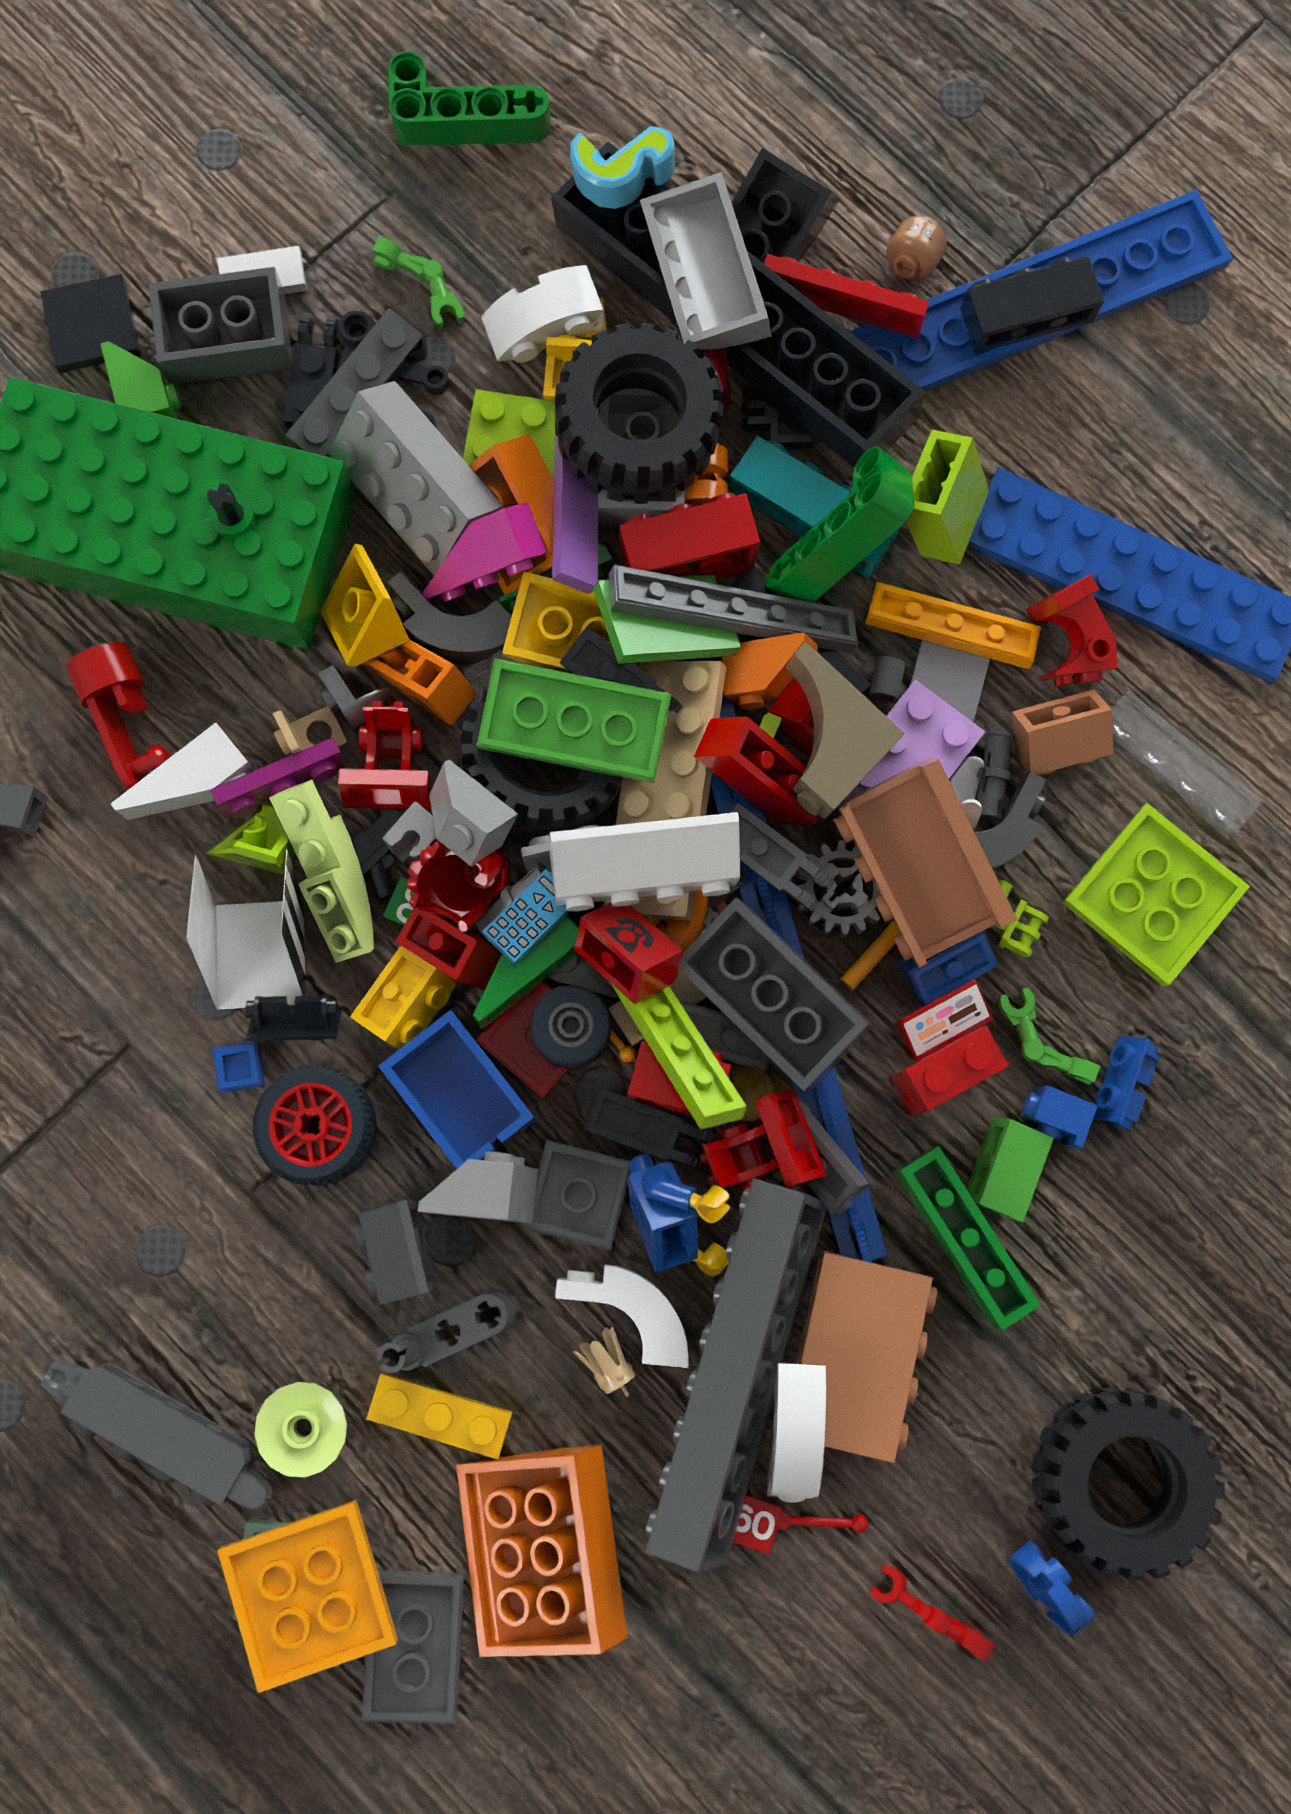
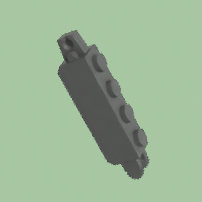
M58 1359L52 1363L44 1376L40 1386L64 1405L60 1413L72 1419L70 1426L73 1429L90 1437L98 1434L111 1442L109 1448L119 1456L129 1460H134L137 1457L151 1465L149 1471L155 1477L168 1483H174L177 1480L191 1488L189 1495L198 1502L207 1506H214L215 1503L221 1506L231 1499L241 1506L246 1505V1509L251 1508L253 1510L256 1508L258 1510L266 1502H269L270 1498L274 1497L273 1493L276 1490H274L273 1480L271 1481L269 1477L266 1478L265 1474L250 1466L255 1457L250 1442L115 1364L107 1363L86 1369Z

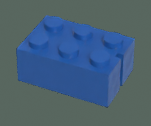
M449 1010L378 1066L456 1169L468 1159L484 1160L485 1152L498 1151L493 1144L496 1140L499 1139L501 1143L506 1145L537 1120L452 1010Z

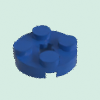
M1029 1540L1009 1557L1011 1559L1009 1561L1010 1566L1023 1587L1034 1601L1039 1599L1050 1610L1046 1615L1068 1636H1074L1095 1618L1094 1612L1083 1598L1076 1593L1073 1595L1068 1589L1067 1585L1072 1582V1579L1064 1567L1053 1557L1047 1560L1034 1542Z

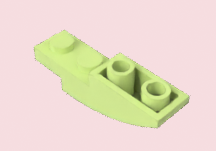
M312 780L271 796L269 799L307 876L298 885L335 962L371 952L374 949V938L366 885L358 857L341 815L329 817Z

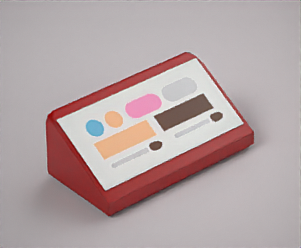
M976 979L894 1024L917 1062L992 1021L993 1018Z

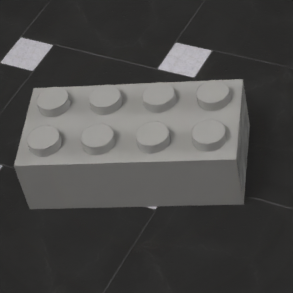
M395 381L358 391L328 453L332 458L344 461L351 480L434 576L468 525L477 519L501 510L504 506Z

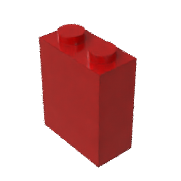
M985 1025L890 1076L889 1079L910 1116L933 1109L1009 1067Z

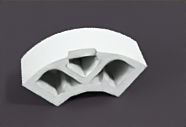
M587 265L567 267L538 276L541 284L529 288L522 293H518L513 288L487 309L481 318L497 361L515 360L518 363L528 362L546 348L547 337H558L564 334L578 337L586 334L591 329L592 324L603 311V307Z

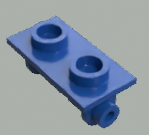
M1119 1035L1117 1043L1110 1054V1063L1102 1087L1096 1096V1105L1098 1106L1093 1119L1114 1122V1126L1127 1131H1131L1133 1124H1138L1146 1094L1135 1090V1084L1139 1083L1143 1086H1150L1156 1064L1160 1059V1056L1156 1054L1158 1046L1149 1043L1150 1039Z

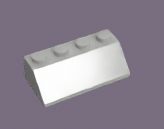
M738 812L550 832V861L556 906L566 905L567 911H583L593 908V902L611 900L612 906H628L639 903V897L657 895L658 901H673L684 898V892L702 890L703 896H718L729 893V887L736 886L740 878Z

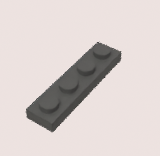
M388 308L287 432L285 440L298 450L327 457L358 391L386 384L419 344L423 335Z

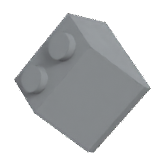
M485 1152L484 1160L468 1159L426 1195L418 1204V1212L532 1224L538 1169L524 1166L525 1158L515 1157L507 1153Z

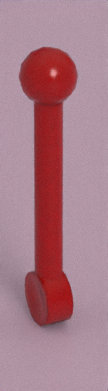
M783 1510L778 1530H785L789 1525L852 1528L856 1533H863L868 1528V1520L862 1514H856L852 1518L789 1516Z

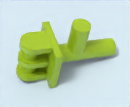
M998 879L1006 897H1008L1013 886L1004 880ZM1021 899L1015 911L1017 921L1000 928L1005 933L998 947L1003 950L1007 948L1024 957H1030L1033 952L1030 946L1033 940H1039L1041 934L1038 930L1041 924H1047L1049 917L1041 911L1026 905L1027 902ZM1021 915L1029 918L1026 925L1018 921ZM1013 931L1021 935L1018 941L1010 938Z

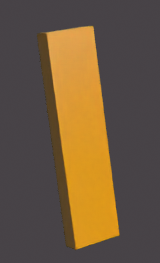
M881 582L876 583L865 622L866 625L1025 669H1030L1034 662L1041 626Z

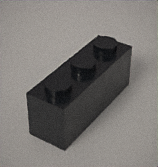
M1085 256L1074 260L1066 257L1055 261L1048 267L1037 270L1024 268L1007 278L995 281L983 279L974 283L967 289L960 311L976 354L1094 322L1104 303V298L1089 257Z

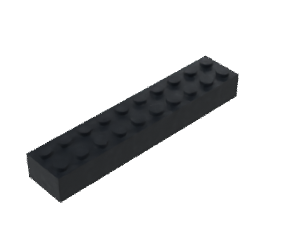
M607 141L598 151L606 161L619 149ZM572 176L551 197L556 227L677 324L640 202L641 199L669 189L663 184L657 186L654 179L648 177L645 179L641 194L631 204L614 209L600 207L583 196ZM747 251L768 315L771 337L726 347L727 365L854 468L860 457L872 447L876 446L887 452L920 417L925 391Z

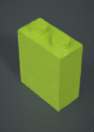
M931 430L912 476L914 507L906 522L920 556L960 565L988 496L989 487L973 437Z

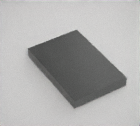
M378 1570L398 1642L391 1647L365 1655L362 1721L456 1725L458 1720L465 1573Z

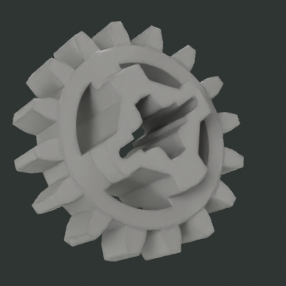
M840 840L835 851L832 852L826 844H823L819 849L821 858L809 854L808 860L828 874L835 882L830 889L822 887L823 897L819 902L814 894V881L802 869L796 875L800 880L805 881V884H800L797 887L811 894L818 903L813 911H811L812 915L808 924L812 926L819 920L824 923L823 934L826 935L833 926L838 927L841 937L848 935L850 926H853L856 932L861 934L866 930L865 919L872 924H875L880 919L878 913L874 910L878 908L873 899L879 896L880 893L873 880L869 881L871 889L869 900L867 899L869 896L863 892V878L854 862V859L860 856L856 845L852 851H846L844 840ZM848 862L853 864L851 868H837L833 863ZM851 877H854L848 892L830 901L837 884L841 885L844 881L847 882ZM801 904L798 906L799 912L808 910ZM833 910H848L853 916L840 917L831 914Z

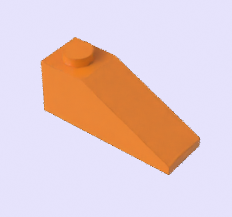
M412 640L362 663L421 708L451 726L478 694L454 664Z

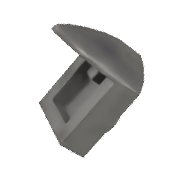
M333 665L318 673L325 685L323 689L319 690L322 698L332 713L340 709L353 729L365 722L364 707H371L372 701L384 703L391 692L388 687L382 688L355 700Z

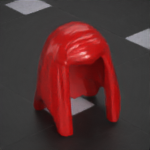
M436 841L433 846H428L422 850L419 855L420 860L413 861L407 870L411 878L408 879L406 887L414 893L409 902L410 906L414 909L452 919L458 924L457 929L459 932L469 930L487 911L491 901L499 897L501 891L510 885L511 876L509 863L499 848L471 867L440 841Z

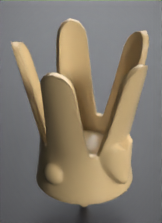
M606 1327L602 1335L608 1353L598 1341H592L591 1344L587 1342L580 1344V1348L587 1359L577 1351H573V1353L594 1373L595 1380L601 1390H604L605 1394L621 1388L625 1396L628 1397L629 1392L624 1385L633 1379L636 1373L632 1370V1365L624 1359L614 1327H611V1329Z

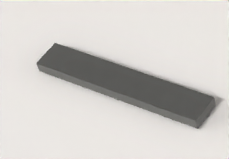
M614 565L609 573L611 610L763 638L805 632L817 644L818 648L852 653L858 646L854 613L850 609Z

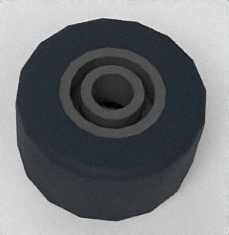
M577 985L559 986L544 994L534 1007L530 1021L532 1039L540 1054L553 1065L567 1069L584 1067L597 1060L608 1046L612 1029L610 1012L602 998L590 989Z

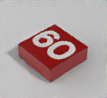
M746 1494L733 1542L769 1555L772 1552L784 1506Z

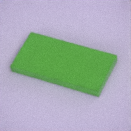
M494 658L477 749L654 783L671 693Z

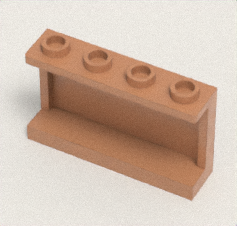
M931 756L841 802L837 806L841 816L835 818L834 822L845 843L854 841L860 853V856L855 858L854 862L865 883L871 880L874 881L880 895L873 899L884 921L887 922L893 919L900 933L893 937L905 961L913 958L917 966L921 968L927 965V958L995 924L1003 928L1017 921L1015 913L939 759Z
M820 1249L795 1364L826 1366L824 1447L895 1463L897 1451H904L909 1429L908 1424L903 1423L906 1405L912 1406L914 1404L918 1389V1378L912 1377L916 1359H923L927 1346L928 1335L927 1332L922 1331L925 1313L932 1314L937 1297V1287L931 1286L933 1277L923 1273H914L850 1258Z

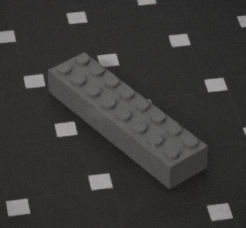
M753 1179L751 1187L746 1188L742 1194L739 1205V1213L742 1215L738 1232L732 1234L727 1245L726 1258L729 1260L725 1278L719 1279L714 1290L713 1304L716 1305L712 1323H708L705 1326L701 1335L700 1350L703 1351L699 1368L692 1372L688 1380L686 1395L690 1397L685 1416L682 1415L678 1419L674 1429L673 1442L676 1444L672 1462H668L665 1465L660 1477L659 1489L663 1493L659 1507L651 1513L647 1522L645 1535L649 1538L646 1553L698 1573L727 1565L774 1398V1383L778 1363L783 1364L827 1209L821 1200L757 1179Z

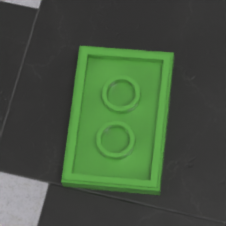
M714 575L680 576L682 578L717 584ZM598 580L593 588L618 664L735 656L741 648L735 632L611 610L609 580Z

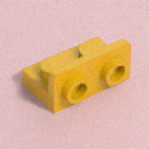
M400 946L350 1018L399 1050L428 1027L437 1012L448 1002L450 994L456 987V982L439 969L403 946Z

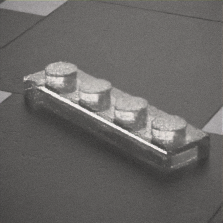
M1127 690L1111 708L1113 739L1230 836L1237 833L1263 802L1261 798L1130 690Z

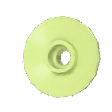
M295 1382L280 1387L264 1401L256 1416L254 1436L259 1454L272 1469L285 1476L307 1477L322 1472L337 1459L346 1442L347 1420L343 1406L331 1391L316 1383ZM300 1419H306L311 1423L312 1430L307 1436H303L297 1431L296 1425Z

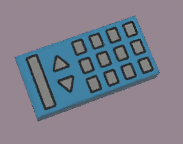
M545 869L482 931L483 936L515 966L570 912L566 910V905L556 906L552 873Z

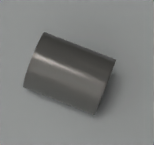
M889 656L876 658L869 691L871 699L883 703L898 702L905 662Z

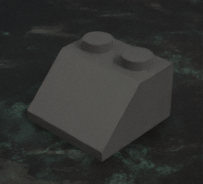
M403 1200L359 1214L361 1224L355 1225V1235L360 1251L368 1252L371 1268L365 1270V1277L371 1297L378 1295L379 1303L384 1304L428 1293L439 1288L421 1213L418 1212V1200Z

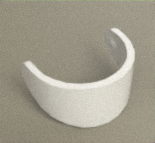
M977 756L966 758L949 779L973 829L976 827L982 811L981 804L975 798L980 778H977L976 775L979 768L984 767V762Z

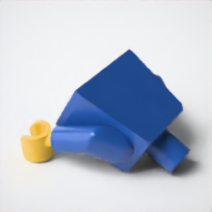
M651 1154L639 1155L632 1159L628 1165L631 1175L628 1176L630 1207L655 1273L683 1263L689 1264L692 1260L697 1263L698 1267L710 1277L719 1275L729 1263V1260L726 1258V1250L717 1243H712L704 1253L698 1249L697 1214L694 1208H696L699 1216L706 1222L714 1223L719 1221L730 1209V1206L725 1204L729 1199L727 1191L719 1186H713L704 1196L697 1194L696 1188L681 1183L672 1163L664 1162L656 1165Z

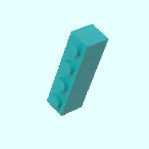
M758 435L731 473L728 493H733L734 496L746 493L750 507L801 538L853 491V488L846 484L838 485L826 478L822 470L810 462L802 463L790 456L786 448L780 443L773 440L766 441ZM899 529L858 563L853 570L870 579L895 541Z

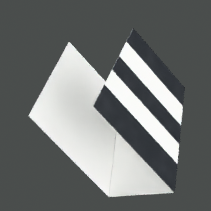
M288 850L286 852L283 901L215 905L195 854L187 940L217 1010L245 1008L246 1001L254 1000L255 996H287L288 1006L295 1005V996H306L303 898Z

